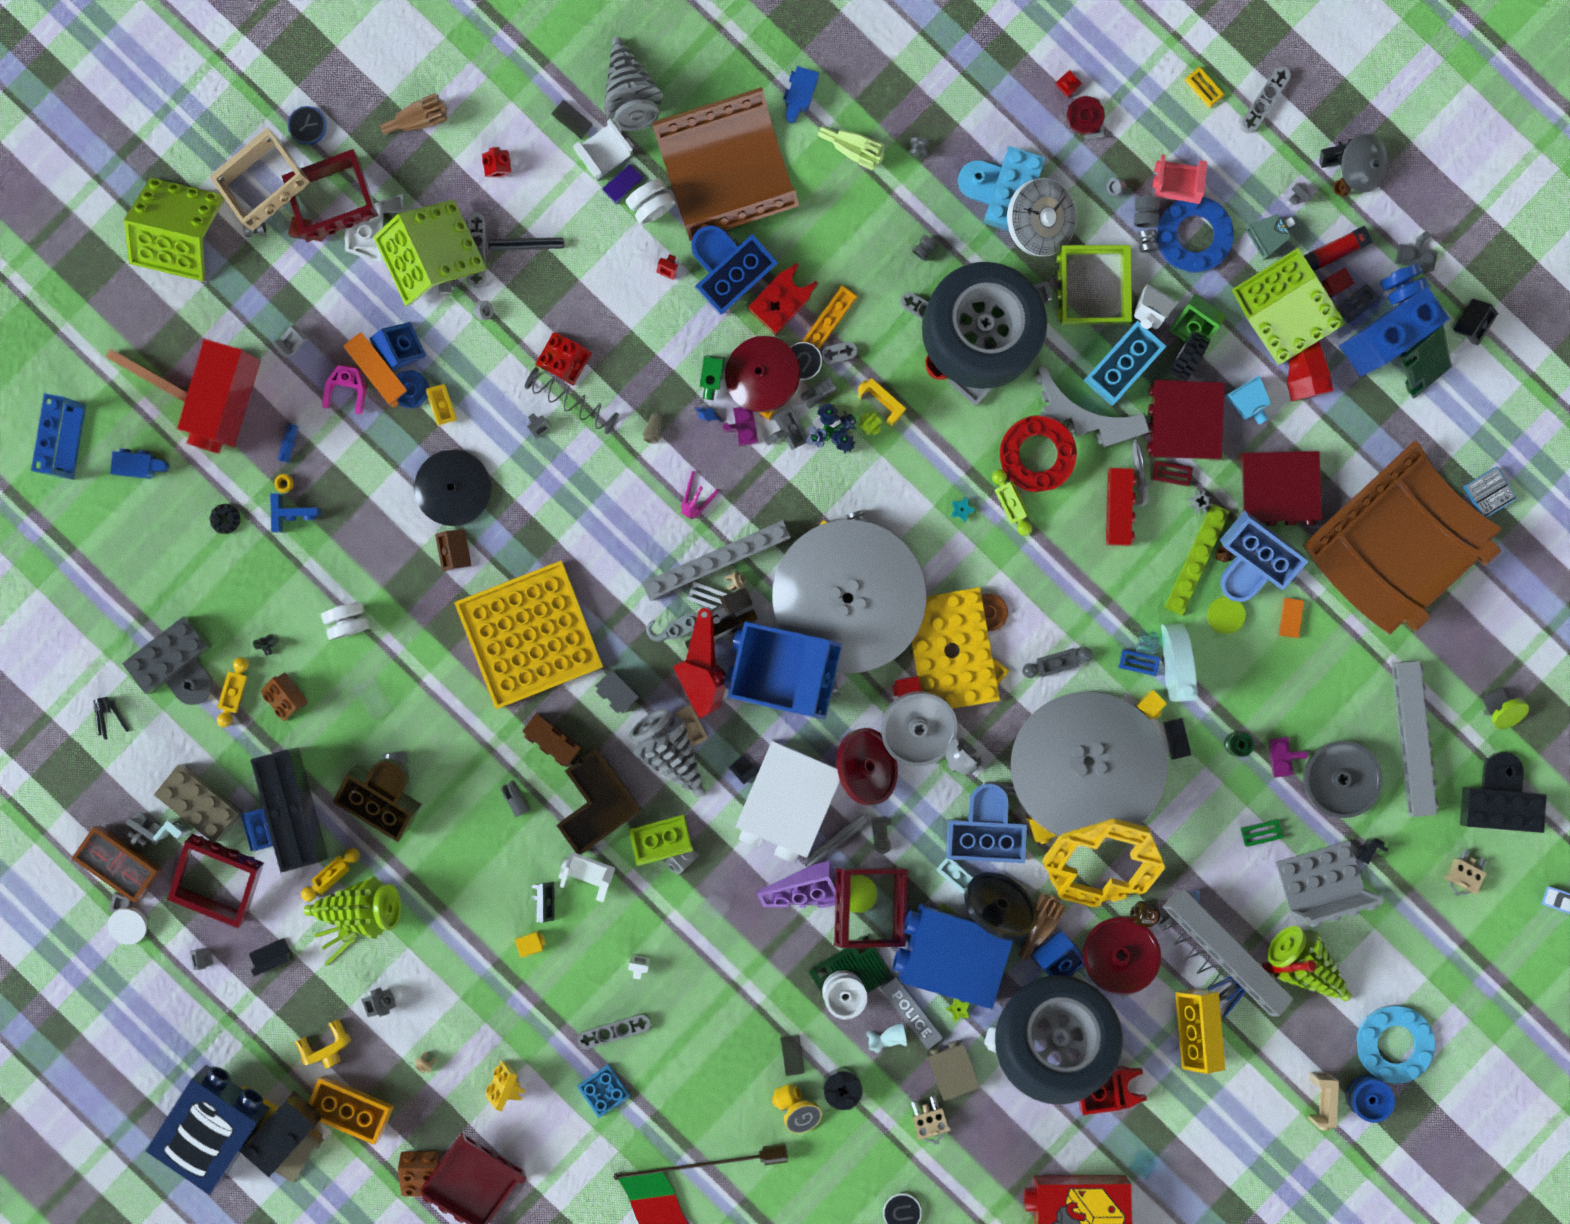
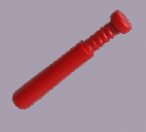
M1307 960L1302 963L1293 962L1285 967H1275L1270 962L1262 963V968L1271 974L1296 972L1298 970L1313 972L1316 969V963L1313 960Z

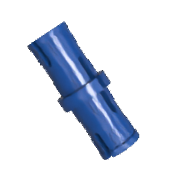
M287 423L284 438L280 441L282 445L277 460L290 463L293 447L296 446L294 442L299 426Z

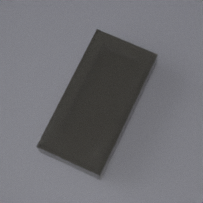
M562 100L551 114L579 139H582L593 126L588 119L565 100Z
M800 1035L780 1037L786 1076L805 1074Z

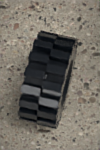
M1193 330L1176 355L1169 373L1187 382L1205 354L1210 339Z

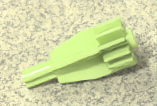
M822 126L818 132L819 137L832 142L837 150L870 170L875 169L876 165L880 164L884 157V143L871 137L868 138L864 135L844 130L836 132L825 126Z

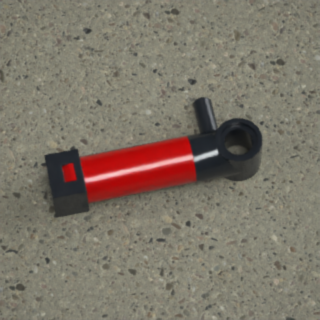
M1364 225L1303 256L1314 272L1369 246L1373 241Z

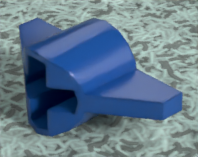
M696 407L695 409L699 412L698 417L701 420H722L715 416V411L712 408L702 407L700 409Z

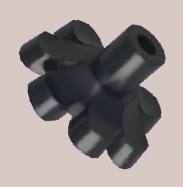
M269 634L266 639L265 637H260L258 640H254L253 646L256 650L262 649L265 655L268 656L272 654L271 647L278 643V638H273V634Z

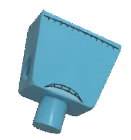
M1260 376L1255 377L1225 396V399L1244 420L1253 415L1260 425L1269 419L1263 409L1269 406L1271 402Z

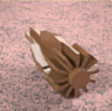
M434 93L422 98V100L411 103L396 113L395 119L380 124L381 131L386 135L399 129H403V131L417 130L445 122L448 119L446 116L447 106L442 99H439V95Z
M1043 893L1040 895L1035 904L1037 910L1036 925L1026 936L1027 939L1018 953L1019 957L1028 961L1036 945L1041 946L1055 930L1067 908L1060 903L1061 899L1052 894L1050 897Z

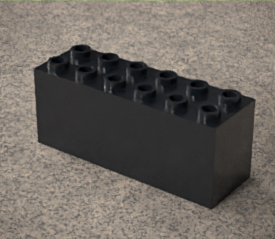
M299 747L250 759L280 873L328 859Z

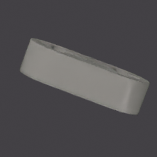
M851 342L827 346L822 350V361L826 364H835L852 360L857 354V348ZM846 346L854 350L851 352V356H848L847 353L840 354V352L845 351ZM828 350H830L831 353L838 352V355H834L832 360H829L828 357L825 358L824 356L827 354Z

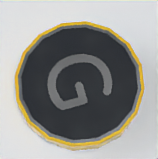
M809 1100L797 1102L784 1115V1124L792 1133L808 1132L820 1122L822 1111L814 1101L813 1103L809 1102Z

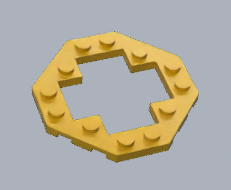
M1115 818L1060 834L1042 859L1043 866L1047 870L1060 899L1093 908L1102 906L1101 903L1108 900L1115 902L1126 899L1127 895L1132 893H1138V895L1146 893L1165 869L1164 861L1150 829ZM1105 837L1136 845L1130 852L1131 859L1143 862L1129 882L1111 878L1102 890L1074 883L1073 881L1078 875L1077 869L1065 866V863L1079 845L1097 850Z

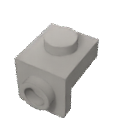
M293 325L290 326L281 339L274 341L273 346L279 354L289 357L295 355L308 338Z
M693 849L691 852L669 857L665 862L672 872L679 875L699 855Z

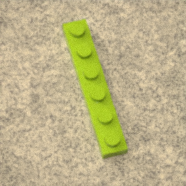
M1213 503L1209 507L1164 606L1165 609L1183 616L1230 511Z

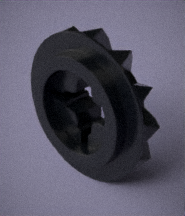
M225 503L217 505L211 510L209 517L210 526L216 532L230 534L238 528L240 514L234 506ZM227 514V519L229 520V522H231V524L228 522H223L221 524L222 519L218 515L225 516Z

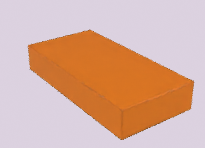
M1283 598L1278 636L1299 638L1304 600Z

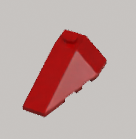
M1319 341L1289 359L1287 387L1291 402L1334 391L1330 372Z

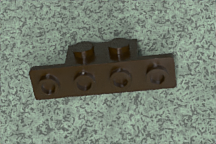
M723 605L713 608L714 641H718L720 637L726 634L735 633L737 629L744 626V622L754 623L758 620L754 609L736 617L735 613L727 615ZM691 639L685 641L687 649H689Z

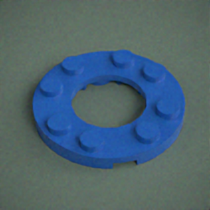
M1202 197L1200 204L1179 200L1171 204L1160 218L1156 239L1159 244L1160 253L1170 265L1188 273H1201L1213 269L1226 258L1233 244L1234 230L1226 210L1214 200ZM1199 216L1208 220L1214 232L1213 242L1205 251L1198 253L1189 252L1178 242L1177 229L1185 218Z

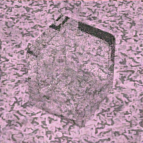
M711 891L701 909L721 921L731 906V902Z

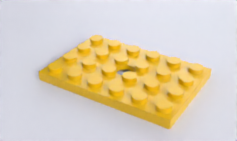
M980 587L927 596L921 626L912 640L921 691L937 694L952 709L1000 701ZM949 643H955L959 646L960 652L955 658H949L945 655L944 649Z

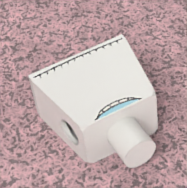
M1146 284L1138 297L1134 316L1141 321L1143 328L1149 329L1152 327L1159 329L1170 316L1178 301Z

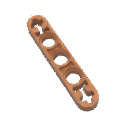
M109 349L105 356L106 358L185 402L188 392L120 353Z

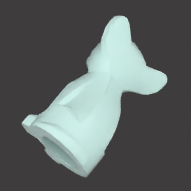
M903 1023L889 1027L880 1036L873 1031L866 1032L869 1037V1050H873L876 1053L880 1052L883 1046L892 1047L897 1044L907 1046Z

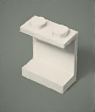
M610 119L607 121L608 125L583 144L578 142L573 145L575 152L597 181L634 154L632 149L634 145L628 137L624 139L621 134L623 131L615 123L613 124Z
M571 852L569 859L565 857L561 867L562 870L559 878L562 880L560 887L564 888L568 876H572L600 887L596 900L604 902L615 868Z

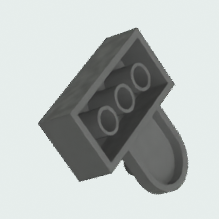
M183 616L122 663L145 694L154 693L166 683L181 702L196 705L206 701L213 690L212 678L198 660L200 656L212 648V645L190 617Z

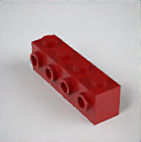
M1109 468L1107 471L1105 546L1128 547L1135 540V531H1132V523H1135V512H1132V506L1136 502V493L1133 492V485H1136L1137 477L1136 473H1133L1134 469Z

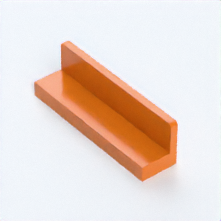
M360 332L343 347L386 402L394 408L399 404L396 399L402 396L407 389L367 338Z

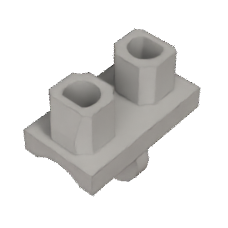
M139 812L132 820L128 818L125 822L127 827L137 833L134 834L131 831L128 833L127 836L132 839L130 845L133 847L137 844L144 846L146 841L142 839L143 837L156 846L159 840L155 841L153 837L160 830L161 826L153 822L150 828L146 830L142 826L148 819Z

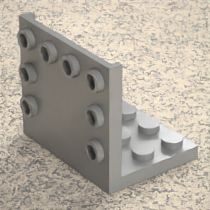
M1349 840L1275 862L1291 917L1308 926H1320L1322 921L1325 920L1330 922L1341 919L1342 915L1346 914L1348 916L1357 915L1360 913L1359 910L1366 908L1367 910H1374L1379 908V904L1384 903L1382 895L1364 889Z

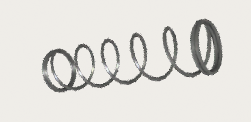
M535 367L531 371L525 382V389H529L532 386L533 393L537 394L541 392L551 382L548 392V401L550 403L558 400L567 390L564 400V411L567 412L572 410L583 399L579 413L580 420L587 419L599 407L596 415L595 427L596 429H601L607 424L604 433L608 435L611 432L619 417V413L615 412L601 427L598 428L597 419L600 412L601 403H599L587 417L582 419L581 412L586 397L585 394L577 401V403L574 406L566 410L565 404L570 386H567L566 389L555 400L550 401V392L554 381V377H552L541 390H539L538 392H534V384L536 377L539 373V368Z
M1169 914L1160 921L1158 926L1160 928L1164 927L1162 931H1165L1179 923L1167 927L1174 920ZM1184 930L1181 936L1175 941L1174 945H1177L1193 937L1191 936L1179 941L1186 932V930ZM1197 942L1192 951L1185 957V960L1206 951H1200L1191 955L1198 945ZM1209 955V957H1208V959L1206 960V962H1205V963L1203 964V966L1197 971V974H1199V973H1201V972H1203V971H1205V970H1208V969H1210V968L1217 967V966L1221 967V966H1220V965H1213V966H1210V967H1207V968L1203 969V967L1207 964V962L1209 961V959H1210V957H1211V956ZM1221 967L1218 976L1208 986V989L1222 982L1231 981L1232 985L1219 994L1220 1001H1223L1231 996L1238 986L1231 979L1215 983L1222 972Z

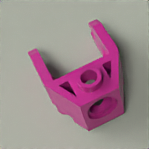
M338 365L325 382L322 407L330 408L335 386L352 387L356 389L358 394L355 414L361 415L364 410L368 389L363 371L358 367Z

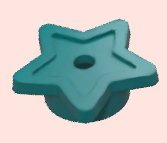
M967 497L961 502H951L954 508L951 517H960L963 522L967 521L968 514L975 511L974 508L968 505Z

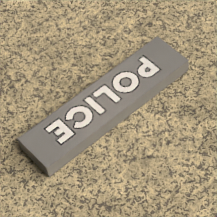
M896 976L880 988L928 1050L943 1039L942 1035Z

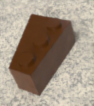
M535 713L522 731L525 734V739L531 743H537L541 751L547 755H552L555 761L563 767L570 766L583 749L581 744L539 713Z

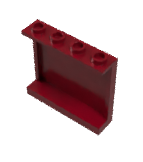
M1153 381L1152 385H1149V396H1152L1151 404L1148 405V415H1151V423H1148L1149 432L1147 434H1150V442H1147L1146 450L1149 453V458L1221 460L1225 383Z
M1320 451L1239 454V462H1241L1243 512L1247 511L1261 523H1266V526H1277V522H1285V526L1297 525V522H1304V525H1316V521L1322 520Z
M461 1133L420 1188L422 1199L427 1204L431 1205L433 1203L438 1206L442 1213L453 1215L454 1219L459 1223L488 1224L518 1182L523 1184L527 1178L523 1169L466 1134Z

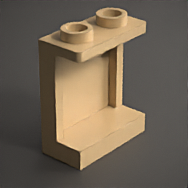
M1310 1072L1309 1080L1321 1088L1319 1115H1308V1119L1320 1130L1328 1131L1331 1128H1337L1339 1081L1329 1073Z

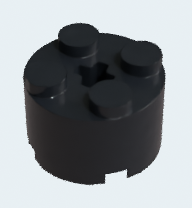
M839 1067L826 1075L823 1089L828 1104L838 1110L854 1108L862 1097V1084L857 1073L850 1068ZM843 1085H845L846 1090L840 1092V1089L838 1087L842 1088Z

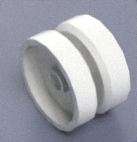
M655 179L644 184L626 199L630 210L637 211L635 217L640 225L656 220L675 204L671 194L664 193L666 187L661 179Z
M362 602L341 605L321 614L324 624H337L326 630L329 640L350 636L370 628L367 618L354 619L365 612Z
M847 970L836 971L825 980L822 994L825 1005L831 1014L837 1018L851 1019L858 1016L864 1010L867 1003V992L860 977L855 973Z

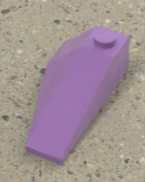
M830 861L814 864L758 890L757 895L763 907L800 905V908H806V905H818V908L834 906L836 872Z

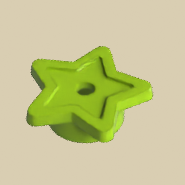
M954 999L953 1004L946 1007V1010L952 1013L953 1021L956 1022L960 1017L969 1018L967 1008L970 1003Z

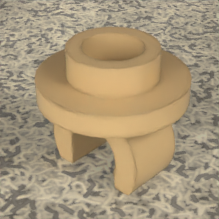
M735 571L732 575L725 577V580L733 581V584L727 587L728 590L744 588L746 581L742 573L740 574L738 571Z
M424 1052L420 1059L416 1058L414 1061L416 1069L421 1073H430L432 1070L430 1066L436 1060V1058H433L430 1062H427L425 1060L427 1052Z

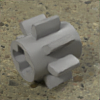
M1204 490L1200 495H1198L1197 491H1194V497L1188 498L1191 501V505L1188 508L1195 509L1194 514H1197L1199 510L1202 513H1206L1205 508L1212 506L1209 503L1211 496L1207 497ZM1201 498L1203 505L1198 506L1199 503L1196 500Z

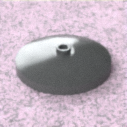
M1333 741L1321 746L1311 755L1305 766L1303 782L1309 800L1318 810L1337 818H1351L1364 813L1376 802L1382 788V772L1375 756L1364 746L1350 741ZM1340 775H1342V777H1343L1342 781H1341V782H1338V779L1340 778Z

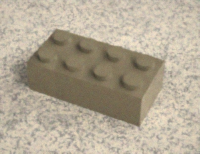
M186 764L177 765L154 794L155 797L212 842H220L244 812Z

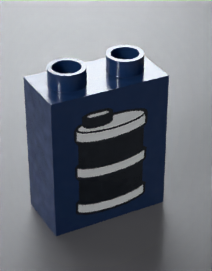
M205 1065L191 1078L145 1152L210 1195L225 1179L240 1156V1151L249 1142L270 1107L263 1103L262 1096L255 1090L249 1088L242 1089L231 1082V1076L226 1070L216 1066L209 1067Z

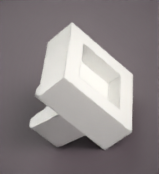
M631 955L628 970L634 971L633 978L641 979L642 973L648 972L651 958Z

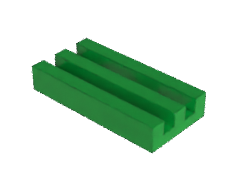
M1279 819L1240 828L1244 846L1249 847L1282 839L1283 834L1281 833ZM1275 825V828L1246 835V831ZM1277 832V835L1248 842L1249 838Z

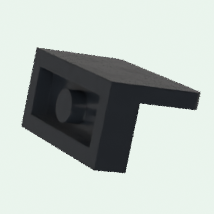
M1472 299L1453 328V331L1467 336L1472 344L1479 345L1497 317L1498 312L1492 304Z
M285 938L249 953L254 968L251 969L253 976H257L294 959Z

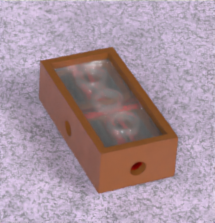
M102 825L94 826L71 858L133 903L143 899L163 870V868Z

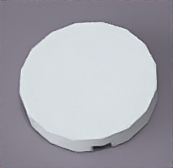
M121 907L109 918L108 930L112 938L117 942L125 945L135 944L145 936L148 923L144 914L138 909Z

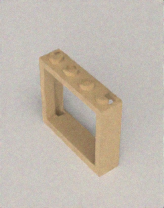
M268 127L209 176L240 222L251 231L259 227L263 221L273 215L281 206L289 202L293 196L310 183L278 136ZM276 146L296 175L247 215L227 185L271 148Z

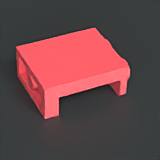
M1162 154L1160 160H1156L1154 172H1157V176H1154L1152 188H1155L1154 196L1200 204L1205 190L1207 161L1200 160L1196 167L1165 161L1166 155Z

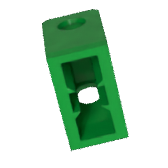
M704 356L700 387L704 388L703 399L714 400L715 390L720 389L725 358ZM709 375L714 377V383L708 382Z

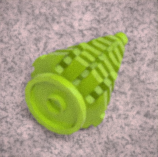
M373 876L344 890L335 892V894L319 899L314 905H306L304 907V914L306 916H314L315 919L325 921L328 924L377 939V935H381L384 930L390 931L397 926L401 914V900L398 890L394 885H383L381 881H377V877Z
M1289 926L1280 931L1271 941L1267 951V959L1275 967H1285L1293 962L1302 963L1307 960H1313L1316 963V969L1313 972L1298 970L1296 972L1274 974L1276 979L1311 991L1316 990L1325 996L1339 997L1343 1001H1348L1351 998V992L1346 989L1347 985L1317 931L1314 933L1312 930H1302L1298 926Z

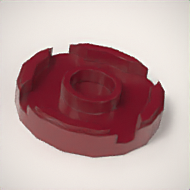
M1080 96L1068 107L1066 113L1067 123L1078 134H1092L1098 131L1104 122V108L1096 98Z

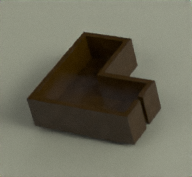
M598 747L582 758L585 762L579 760L565 770L587 803L556 826L573 850L579 855L586 852L643 810Z

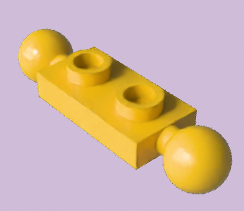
M238 657L234 660L233 667L235 672H227L217 708L222 709L223 713L218 715L217 723L224 728L232 724L231 712L238 713L248 676L242 675L249 666L248 660L244 657Z
M349 848L345 852L344 857L338 855L311 879L312 887L307 886L303 888L301 892L302 899L307 902L313 901L317 896V892L322 895L330 889L332 885L351 870L348 864L356 863L360 858V852L356 848Z

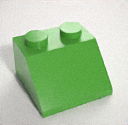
M1194 294L1171 325L1169 331L1184 342L1193 330L1210 339L1221 326L1226 315L1197 294Z

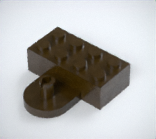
M390 758L379 760L371 768L370 772L356 764L346 774L333 800L334 804L396 842H399L408 832L422 805L404 793L409 783L407 770L400 762Z

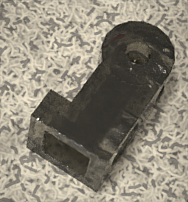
M891 817L871 818L874 847L878 853L885 854L891 849V842L887 836L886 827L892 825Z

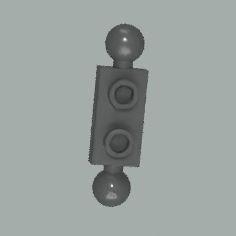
M1088 647L1081 648L1078 653H1075L1074 648L1037 658V665L1027 663L1024 665L1022 672L1027 678L1035 677L1038 672H1040L1041 677L1079 667V660L1089 662L1093 657V652Z

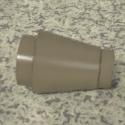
M651 414L642 434L645 442L658 444V441L661 440L662 416Z

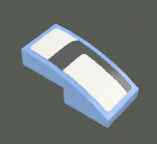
M1548 886L1542 904L1570 914V893Z

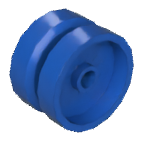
M1419 262L1409 267H1403L1380 281L1384 291L1395 287L1397 289L1387 296L1391 306L1411 297L1426 287H1431L1427 278L1422 277L1416 281L1413 280V278L1423 272Z
M1358 1076L1347 1087L1345 1095L1347 1105L1351 1111L1364 1121L1372 1123L1382 1122L1393 1112L1395 1106L1394 1093L1388 1085L1375 1076Z

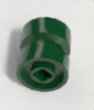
M1231 732L1225 737L1224 748L1230 755L1246 757L1253 752L1254 741L1247 733Z

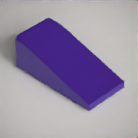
M629 164L602 188V191L617 205L643 177Z

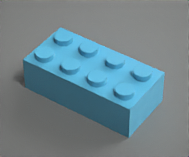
M1137 321L1083 381L1112 406L1164 350L1166 345L1148 329L1143 328L1141 323Z

